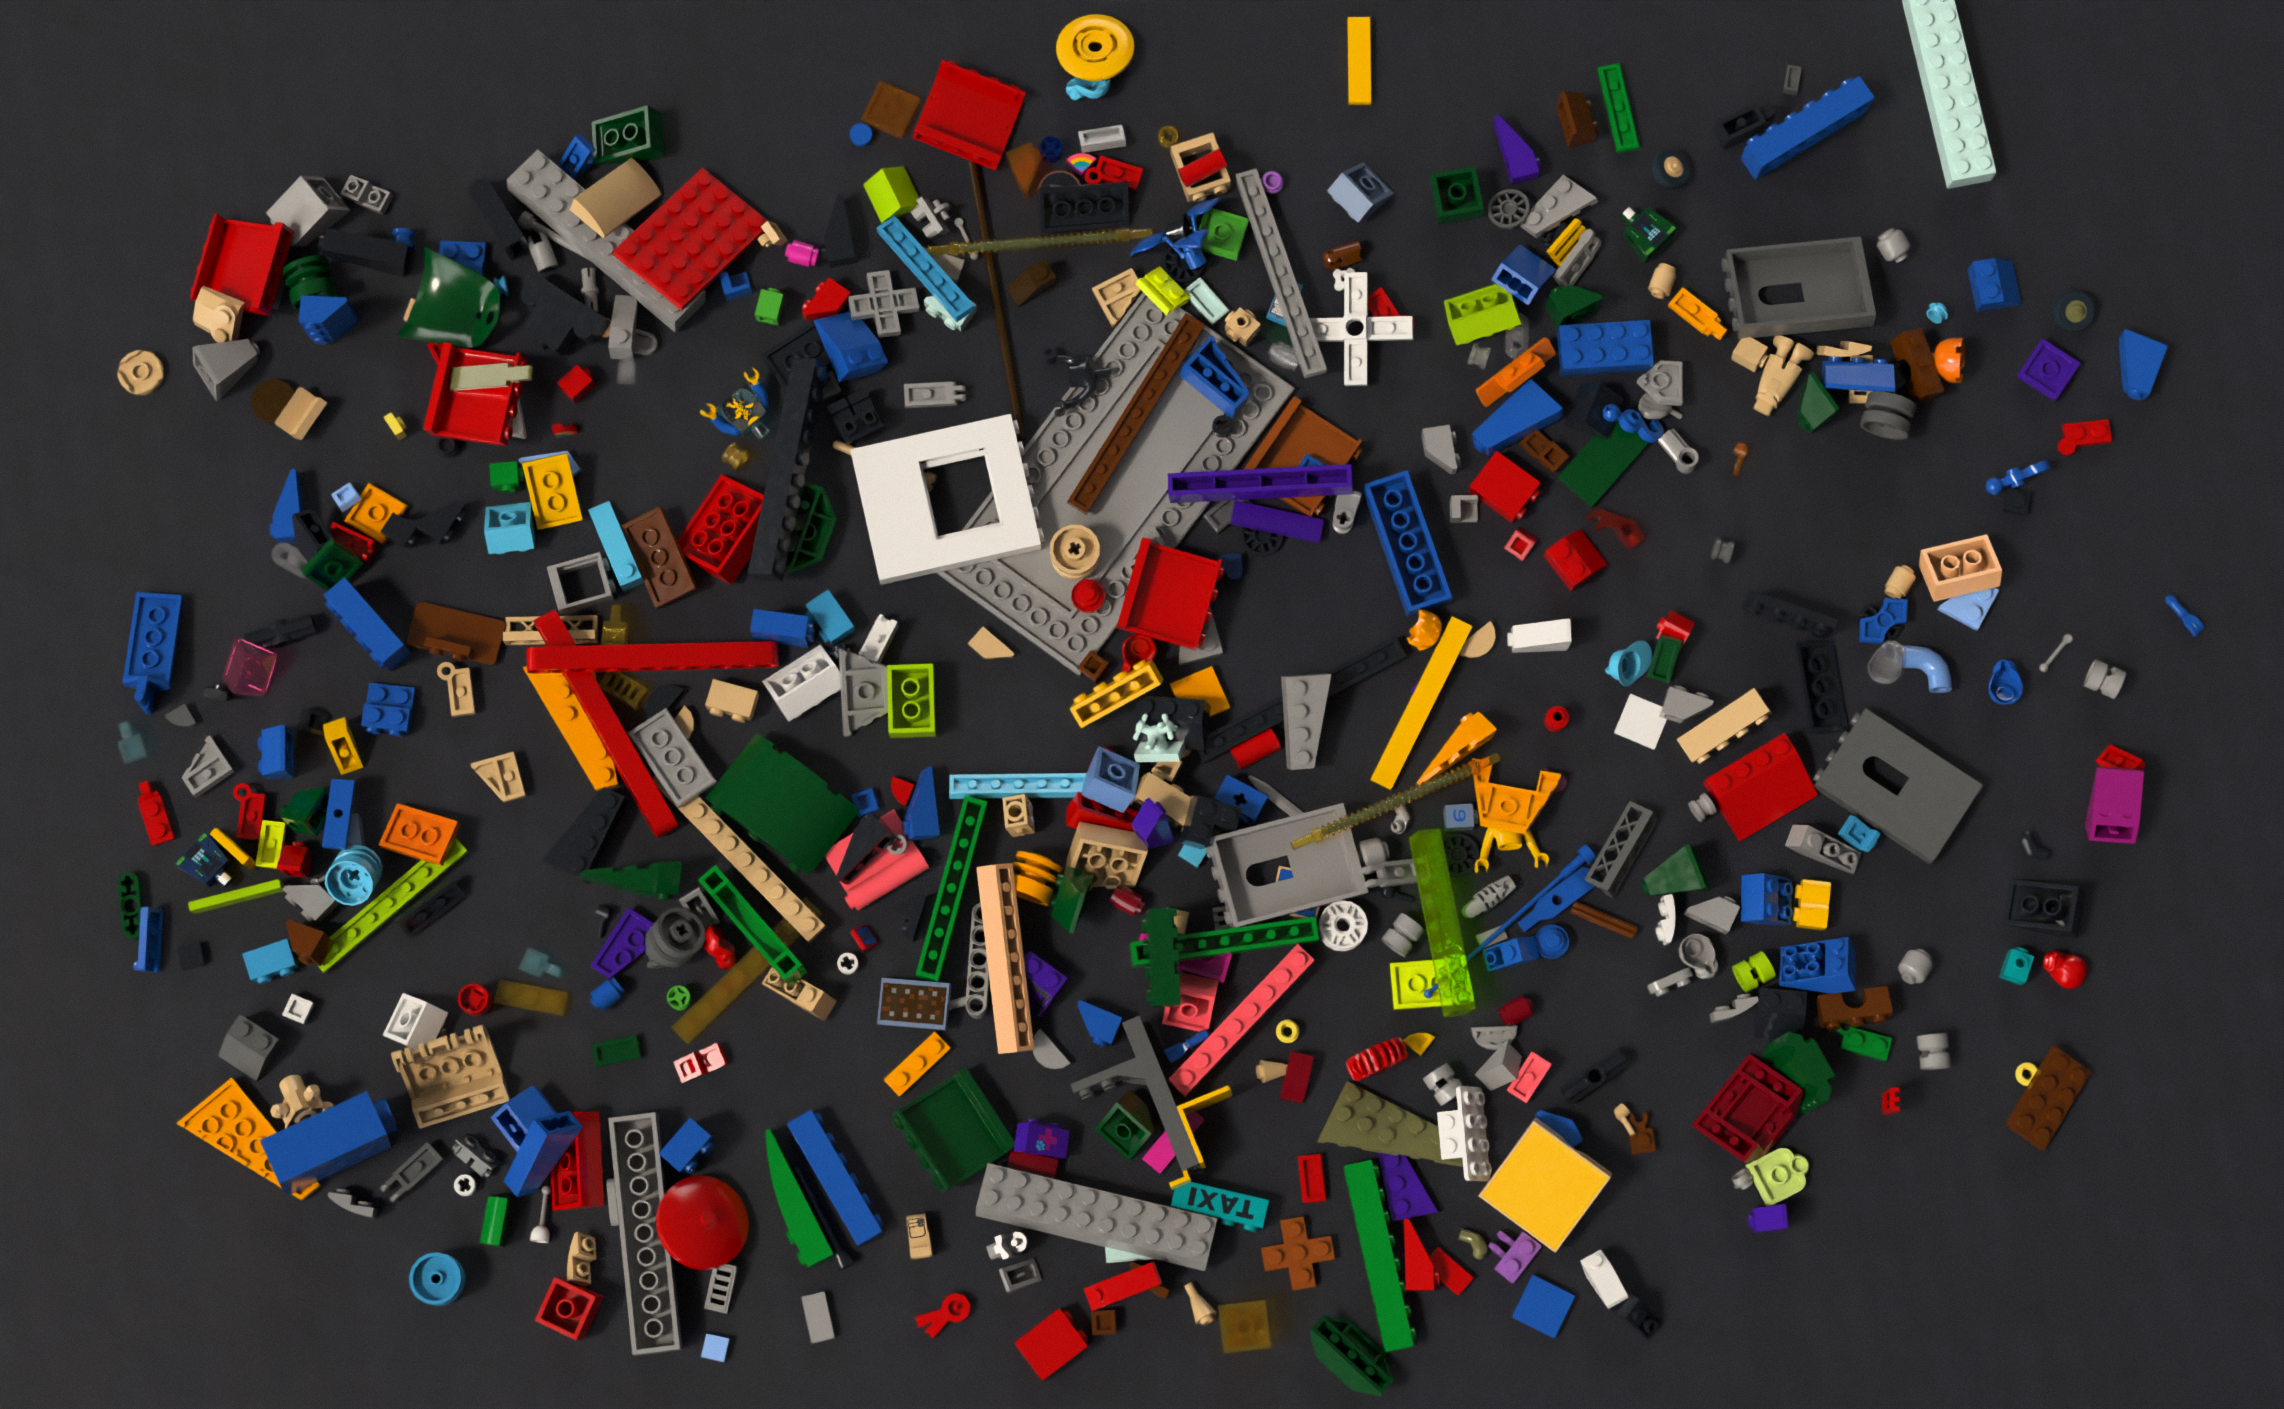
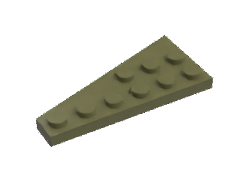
M1348 1081L1317 1141L1319 1143H1335L1342 1147H1358L1365 1151L1395 1156L1400 1154L1411 1156L1410 1158L1419 1160L1423 1158L1433 1160L1436 1163L1463 1166V1158L1441 1159L1438 1126Z

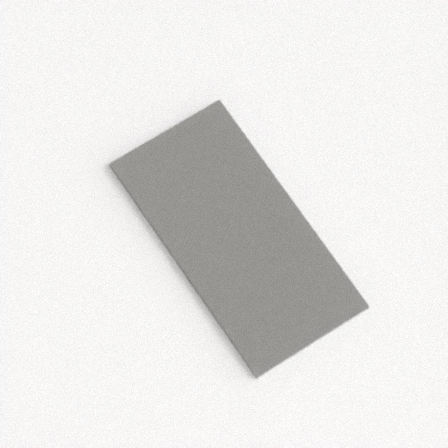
M1142 292L1093 357L1096 369L1110 367L1111 376L1098 378L1097 391L1082 404L1066 410L1063 416L1058 417L1055 415L1056 409H1062L1061 407H1055L1024 448L1025 455H1021L1022 464L1027 463L1030 475L1026 477L1027 486L1032 485L1035 498L1031 499L1032 507L1037 506L1040 520H1036L1037 529L1042 528L1045 541L1041 542V549L936 573L1079 677L1082 673L1077 667L1090 650L1097 654L1117 627L1130 581V576L1124 565L1149 527L1154 525L1166 547L1176 549L1211 502L1170 503L1168 496V473L1235 470L1295 390L1290 384L1205 325L1088 514L1086 515L1067 504V501L1181 319L1185 313L1190 315L1182 308H1178L1166 316L1144 292ZM1211 335H1213L1216 340L1215 343L1221 352H1224L1228 363L1236 371L1250 393L1246 404L1231 419L1233 423L1231 434L1224 438H1220L1213 433L1212 424L1216 417L1227 415L1180 377L1183 365ZM1070 387L1061 400L1065 402L1076 397L1084 388ZM1226 422L1223 424L1217 423L1219 431L1222 429L1228 430ZM993 491L984 500L962 531L1000 522ZM1071 524L1089 528L1097 536L1100 544V562L1096 570L1089 577L1084 578L1097 581L1103 587L1105 593L1102 607L1093 613L1078 611L1071 601V591L1074 585L1081 580H1068L1060 576L1053 569L1050 560V542L1054 534L1062 527ZM1072 551V552H1071V554H1072L1073 552H1074L1075 555L1079 554L1078 551Z

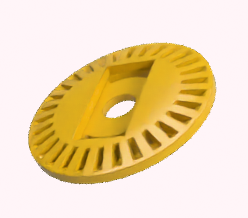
M1086 15L1071 21L1065 26L1057 39L1056 52L1061 66L1069 74L1087 81H1101L1112 78L1125 70L1134 55V40L1130 30L1121 21L1106 15ZM1094 42L1102 45L1101 50L1097 52L1089 50L1088 47Z

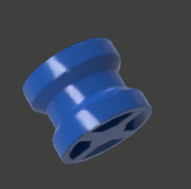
M395 228L392 230L395 242L408 244V252L415 249V244L413 243L415 230L409 228Z

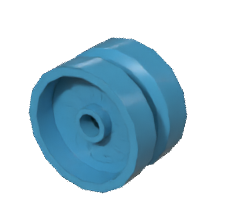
M439 1252L428 1253L420 1257L412 1266L409 1275L410 1288L414 1295L424 1303L435 1306L449 1305L456 1301L464 1291L466 1285L465 1270L461 1263L452 1256ZM439 1275L441 1278L440 1282H434V1277Z

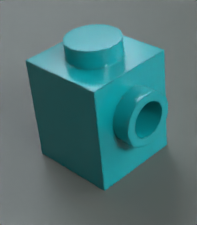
M2019 947L2007 951L1999 978L2023 985L2026 983L2034 956L2029 955L2028 950Z

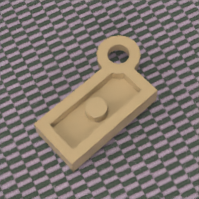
M450 662L441 663L437 668V674L442 680L448 682L451 716L459 717L476 714L471 669H455L454 665ZM448 667L451 669L449 675H443L442 671L444 668Z

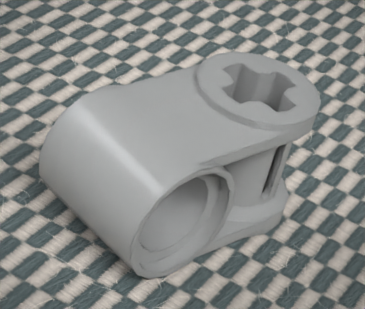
M1353 491V494L1337 495L1332 525L1337 533L1346 534L1351 531L1356 512H1358L1362 496L1361 492ZM1342 518L1346 519L1344 524H1340Z

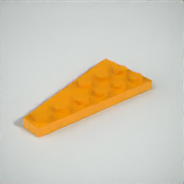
M527 666L523 667L595 790L599 791L603 787L608 789L619 786L615 765L563 674L527 673Z

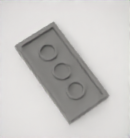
M667 708L628 732L629 737L678 809L717 784Z

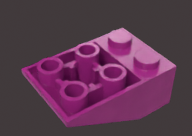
M2097 767L2085 822L2089 841L2135 844L2140 823L2144 770Z

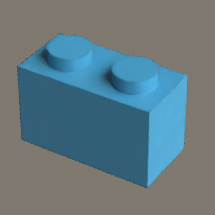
M826 590L806 604L808 611L805 614L809 616L812 624H818L821 629L818 633L825 643L829 641L834 646L855 632L853 624L829 590Z
M284 939L242 954L250 980L255 983L258 982V984L268 983L272 981L271 977L281 975V977L294 973V969L300 968L289 939Z

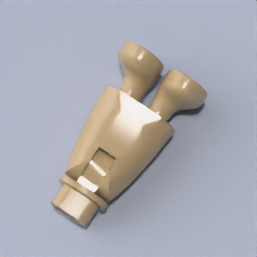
M1780 335L1775 336L1773 339L1777 352L1776 355L1770 354L1759 383L1758 393L1755 397L1757 401L1753 407L1754 410L1770 416L1773 408H1777L1778 404L1797 380L1802 371V368L1798 366L1802 360L1809 361L1814 355V352L1809 348L1797 343L1788 363H1785V358L1791 350L1794 341Z

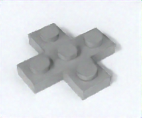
M889 270L867 273L869 294L848 296L852 320L874 318L878 338L901 335L898 314L919 312L916 289L893 290Z

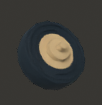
M1664 149L1656 154L1652 160V175L1656 182L1664 188L1677 189L1685 184L1690 177L1688 160L1681 152L1675 149Z

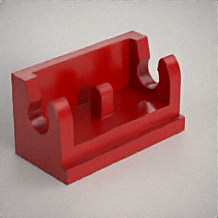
M333 522L330 529L332 530L331 536L334 540L360 556L365 562L364 565L369 566L378 548L376 542Z

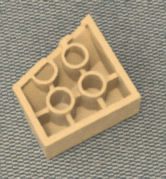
M1079 822L1067 856L1065 870L1069 866L1094 874L1090 890H1092V887L1103 886L1107 889H1116L1118 885L1122 888L1124 886L1127 888L1135 887L1148 849L1135 832Z

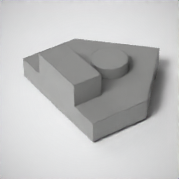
M1660 360L1647 373L1639 377L1636 383L1658 404L1682 406L1683 362Z

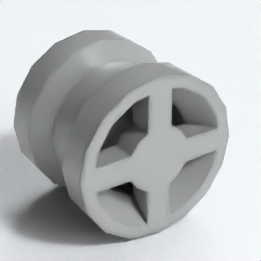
M1706 793L1700 795L1698 800H1692L1688 803L1691 812L1699 822L1705 820L1707 815H1713L1717 812L1713 802Z

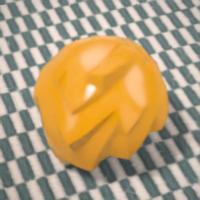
M1423 609L1418 610L1419 621L1410 628L1409 632L1411 635L1407 638L1408 643L1417 647L1419 651L1433 646L1438 641L1442 631L1441 621L1438 616Z

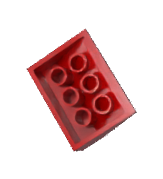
M721 474L677 540L684 558L732 586L751 558L764 495Z
M1786 733L1713 774L1703 782V785L1739 842L1818 796L1796 749Z

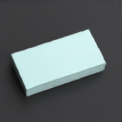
M1201 277L1184 290L1190 296L1189 301L1211 326L1229 313V309Z

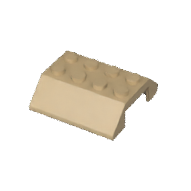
M483 1024L473 1027V1031L471 1029L464 1030L465 1033L462 1036L453 1033L450 1034V1038L446 1035L427 1041V1045L421 1043L416 1050L408 1047L404 1048L405 1052L402 1050L391 1052L397 1072H401L410 1095L412 1111L419 1129L510 1100L501 1065L488 1031Z

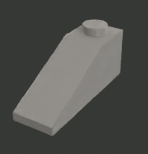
M615 295L608 347L611 359L634 360L638 301L632 296Z

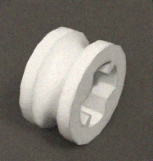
M852 953L840 955L837 961L839 970L846 975L855 973L859 966L858 959ZM845 958H848L850 961L854 960V965L851 964L852 969L848 970L847 967H842L841 964L845 963L843 961Z
M465 1174L456 1178L454 1189L458 1194L470 1196L476 1191L477 1183L473 1177ZM466 1179H469L470 1190L465 1189V1192H462V1186L459 1185L462 1180L466 1182Z

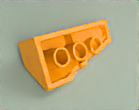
M1470 712L1460 720L1462 723L1415 785L1416 788L1427 784L1491 740L1497 730L1495 726L1480 712L1474 715Z

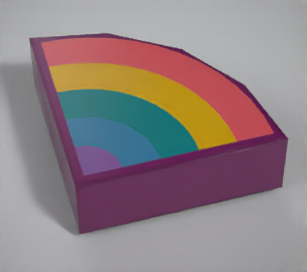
M1086 153L1073 154L1066 159V163L1081 176L1097 162V158Z

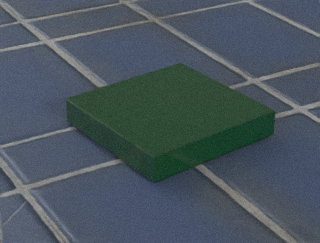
M331 538L300 571L303 576L329 591L344 577L348 581L365 562L360 556Z

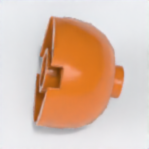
M1947 338L1936 346L1935 353H1931L1939 377L1945 382H1963L1964 374H1960V369L1965 368L1964 338Z

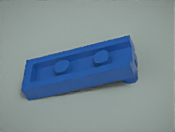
M141 907L138 961L133 965L136 971L160 972L163 927L162 909Z

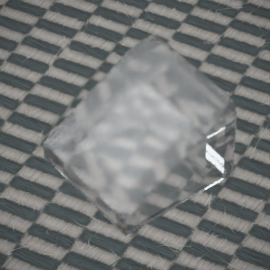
M632 356L618 363V384L635 383L636 363Z

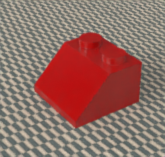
M1581 529L1560 539L1549 547L1544 554L1545 559L1571 592L1608 565Z

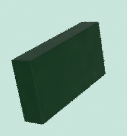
M1664 634L1659 635L1647 678L1669 684L1681 648L1682 639Z
M638 1035L591 1044L596 1068L642 1058Z

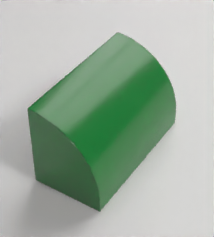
M488 1196L480 1244L504 1247L512 1200Z

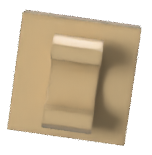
M767 221L761 226L765 233L758 238V241L762 246L767 248L772 244L782 246L788 241L776 223Z

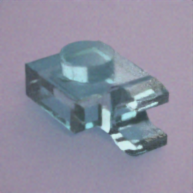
M127 721L118 724L124 740L117 743L124 763L129 764L148 757L141 735L137 734L134 736L132 726Z
M529 947L519 966L521 971L542 978L544 972L559 978L563 970L558 966L548 963L551 958L550 956Z

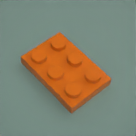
M397 803L379 846L443 866L461 824L449 818Z

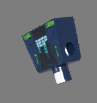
M205 831L175 863L177 867L209 887L217 881L226 888L234 880V877L226 871L232 864L231 860L213 837Z

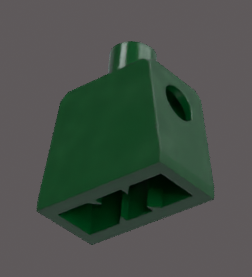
M325 787L296 792L289 804L281 807L280 815L294 832L317 837L326 821L329 792Z

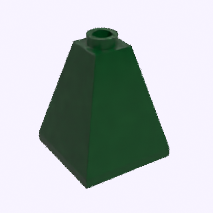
M1691 844L1683 846L1645 876V881L1641 882L1645 894H1650L1651 896L1711 890L1696 849Z

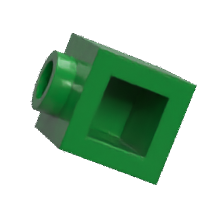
M517 461L489 464L491 487L494 491L502 490L503 493H513L516 489H521V481H525L523 468H520Z

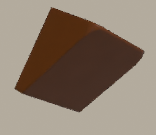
M1090 650L1077 669L1097 684L1110 665L1109 662Z

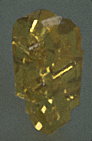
M612 604L610 621H603L601 645H627L629 622H622V604Z

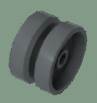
M1884 391L1869 392L1865 403L1867 411L1863 412L1859 424L1861 428L1883 438L1894 440L1907 439L1912 426L1909 420L1914 418L1917 408L1916 404L1910 399Z
M678 907L668 909L649 928L646 934L645 945L651 957L659 964L671 968L680 967L687 963L702 947L705 941V929L700 919L689 910Z

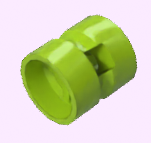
M1762 951L1749 957V962L1743 960L1732 966L1736 980L1746 993L1758 987L1759 982L1764 984L1776 977L1769 959Z

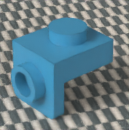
M1850 815L1838 835L1856 850L1869 852L1876 845L1880 832L1870 829L1856 816Z

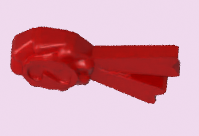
M952 1293L943 1299L941 1309L916 1316L914 1319L918 1321V1328L932 1323L924 1332L929 1333L933 1339L948 1321L959 1323L969 1316L970 1303L964 1295Z

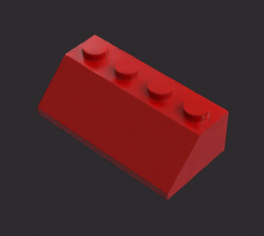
M571 1112L583 1127L551 1170L552 1211L604 1206L599 1112Z

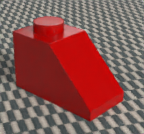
M292 842V846L285 845L277 864V870L285 876L309 878L312 850L306 847L305 843Z

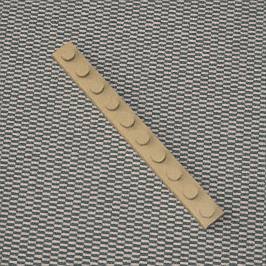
M655 775L652 779L657 788L675 805ZM699 796L679 808L683 815L809 943L826 928L810 909Z

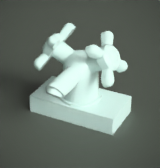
M1166 713L1162 714L1164 722L1148 726L1145 724L1148 715L1144 714L1142 719L1136 724V732L1133 739L1137 741L1142 732L1147 735L1148 741L1139 743L1134 753L1135 761L1180 762L1185 751L1184 741L1167 742L1165 733H1167L1168 739L1172 740L1174 738L1172 731L1178 730V726L1168 720Z

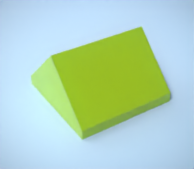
M904 166L882 168L863 184L881 224L893 216L898 218L911 212L918 205L916 201L919 199L918 194Z

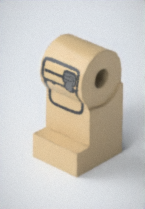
M926 1214L906 1216L911 1259L932 1257L933 1253Z

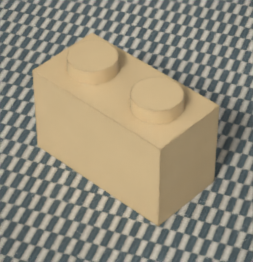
M713 679L705 706L712 715L723 717V714L732 716L734 721L745 723V720L752 721L759 694L758 691Z

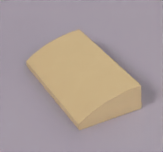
M630 158L575 197L570 211L602 238H605L659 199L661 193L647 172L633 158Z

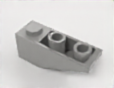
M1792 825L1785 844L1786 847L1806 857L1850 874H1854L1861 856V852L1809 825Z

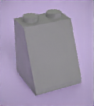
M300 176L266 214L270 217V222L273 226L275 222H281L294 230L291 246L305 247L321 235L326 228H330L351 210L324 177Z

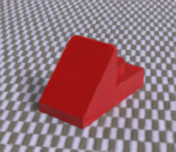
M2111 744L2095 760L2102 768L2142 770L2146 766L2142 759Z

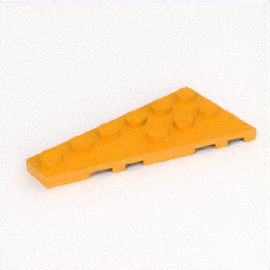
M231 1077L176 1123L282 1188L260 1140L277 1133V1131L234 1078ZM315 1182L292 1195L303 1201L321 1185L319 1182Z

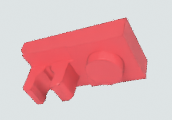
M1532 1051L1519 1070L1517 1079L1511 1082L1507 1091L1527 1103L1552 1063Z

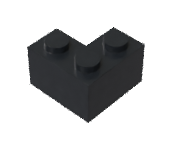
M1199 795L1191 798L1180 843L1201 850L1209 847L1213 829L1224 833L1236 831L1242 808Z

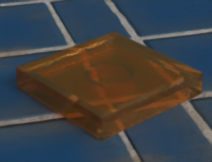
M879 81L861 118V122L902 139L920 103V98Z

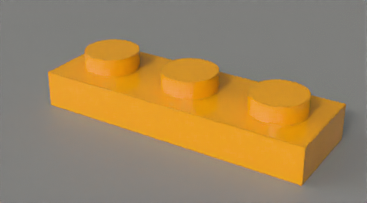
M934 1031L884 1081L901 1097L951 1048Z

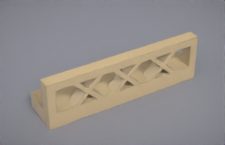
M598 615L560 616L563 622H568L572 626L568 632L575 644L598 643ZM540 616L506 617L505 632H503L504 643L506 645H545L539 632L532 630L535 626L534 620ZM584 621H593V630H579L578 627ZM511 623H522L526 629L524 631L511 632Z

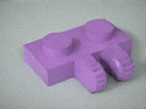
M1499 1231L1497 1233L1498 1238L1507 1243L1510 1248L1505 1253L1498 1245L1490 1242L1488 1247L1502 1258L1494 1270L1513 1284L1541 1248V1245L1525 1232H1522L1514 1242L1505 1233Z

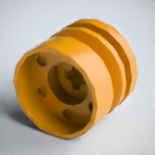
M1017 851L1015 857L1023 863L1013 862V867L1020 871L1019 875L1014 874L1016 896L1039 905L1048 906L1054 891L1045 884L1046 882L1056 883L1058 878L1052 874L1059 875L1062 867L1042 855Z

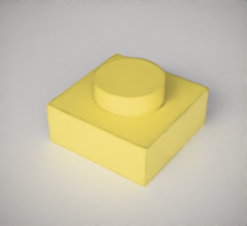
M392 413L384 416V419L399 441L407 437L403 431L407 427L400 416L395 418Z

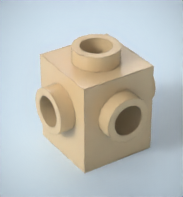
M1239 308L1236 312L1231 311L1225 319L1226 335L1232 341L1236 342L1238 340L1246 347L1260 331L1261 324L1255 320L1256 316L1247 309L1244 311L1242 308Z

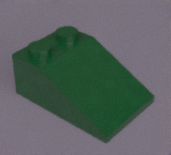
M648 105L591 122L593 147L596 149L593 156L594 164L596 165L624 163L630 158H633L635 161H647L665 155L663 113Z

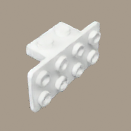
M1458 1086L1456 1088L1458 1110L1437 1112L1441 1159L1463 1158L1464 1178L1466 1181H1489L1492 1169L1488 1159L1487 1119L1484 1115L1483 1106L1485 1097L1480 1087Z

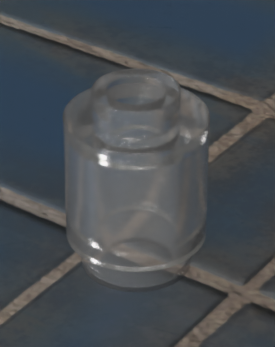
M1279 341L1278 344H1272L1268 351V355L1271 356L1269 361L1286 370L1291 369L1295 371L1299 361L1294 348L1282 341Z

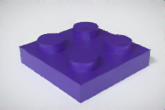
M2042 338L2016 377L2055 401L2080 365V362Z

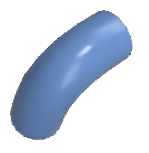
M1903 646V668H1915L1925 672L1928 678L1929 692L1946 693L1952 690L1948 665L1939 654L1926 647Z

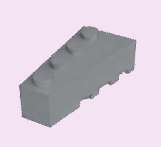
M1331 674L1281 676L1287 768L1290 770L1311 769L1315 766Z

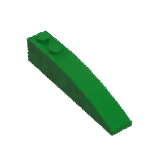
M769 1128L765 1130L767 1157L777 1201L789 1229L785 1233L791 1245L796 1243L800 1251L796 1255L802 1266L806 1264L810 1269L835 1255L772 1130Z

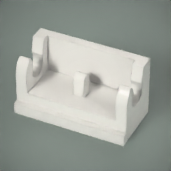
M879 614L859 655L881 663L899 628L898 622L893 619L888 620L882 614Z

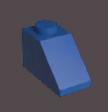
M1079 1000L1077 1006L1089 1036L1093 1038V1043L1102 1047H1106L1107 1044L1112 1046L1121 1025L1122 1017Z

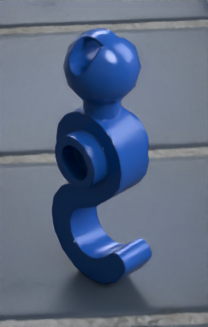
M1609 404L1603 409L1605 420L1609 422L1619 421L1624 431L1629 433L1637 431L1639 436L1646 442L1655 443L1664 433L1663 427L1657 419H1653L1648 424L1652 430L1650 431L1641 415L1635 410L1627 409L1622 413L1615 404Z
M2045 460L2022 470L2019 467H2015L2006 471L2007 476L2001 479L1997 477L1990 478L1986 483V490L1992 495H1997L2002 492L2003 487L2010 485L2013 489L2026 484L2025 479L2035 474H2042L2050 470L2051 466L2048 460Z

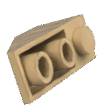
M773 967L762 982L764 986L823 1021L826 1020L837 1002L824 991L802 979H799L789 987Z

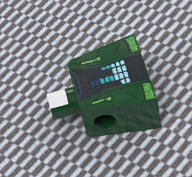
M1628 207L1621 215L1629 224L1625 228L1623 236L1644 263L1675 234L1677 229L1675 225L1650 208H1646L1638 215L1631 207Z

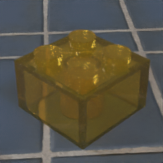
M1265 1300L1218 1306L1223 1354L1271 1348Z

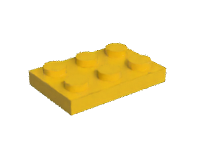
M567 453L522 462L538 530L583 520Z

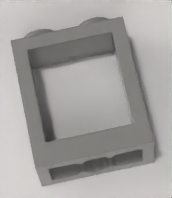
M600 552L547 567L556 604L561 615L614 600L613 593L616 592V587L613 579L609 580L607 571H611L607 557L603 558ZM598 564L606 593L568 604L560 575Z

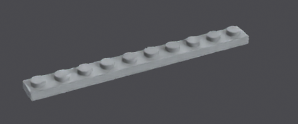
M1253 169L1235 174V181L1304 378L1326 373L1327 368L1258 171Z

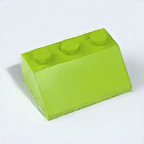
M1493 284L1444 301L1448 324L1456 346L1468 344L1475 339L1489 337L1494 333L1511 330L1521 325L1514 296L1498 284Z

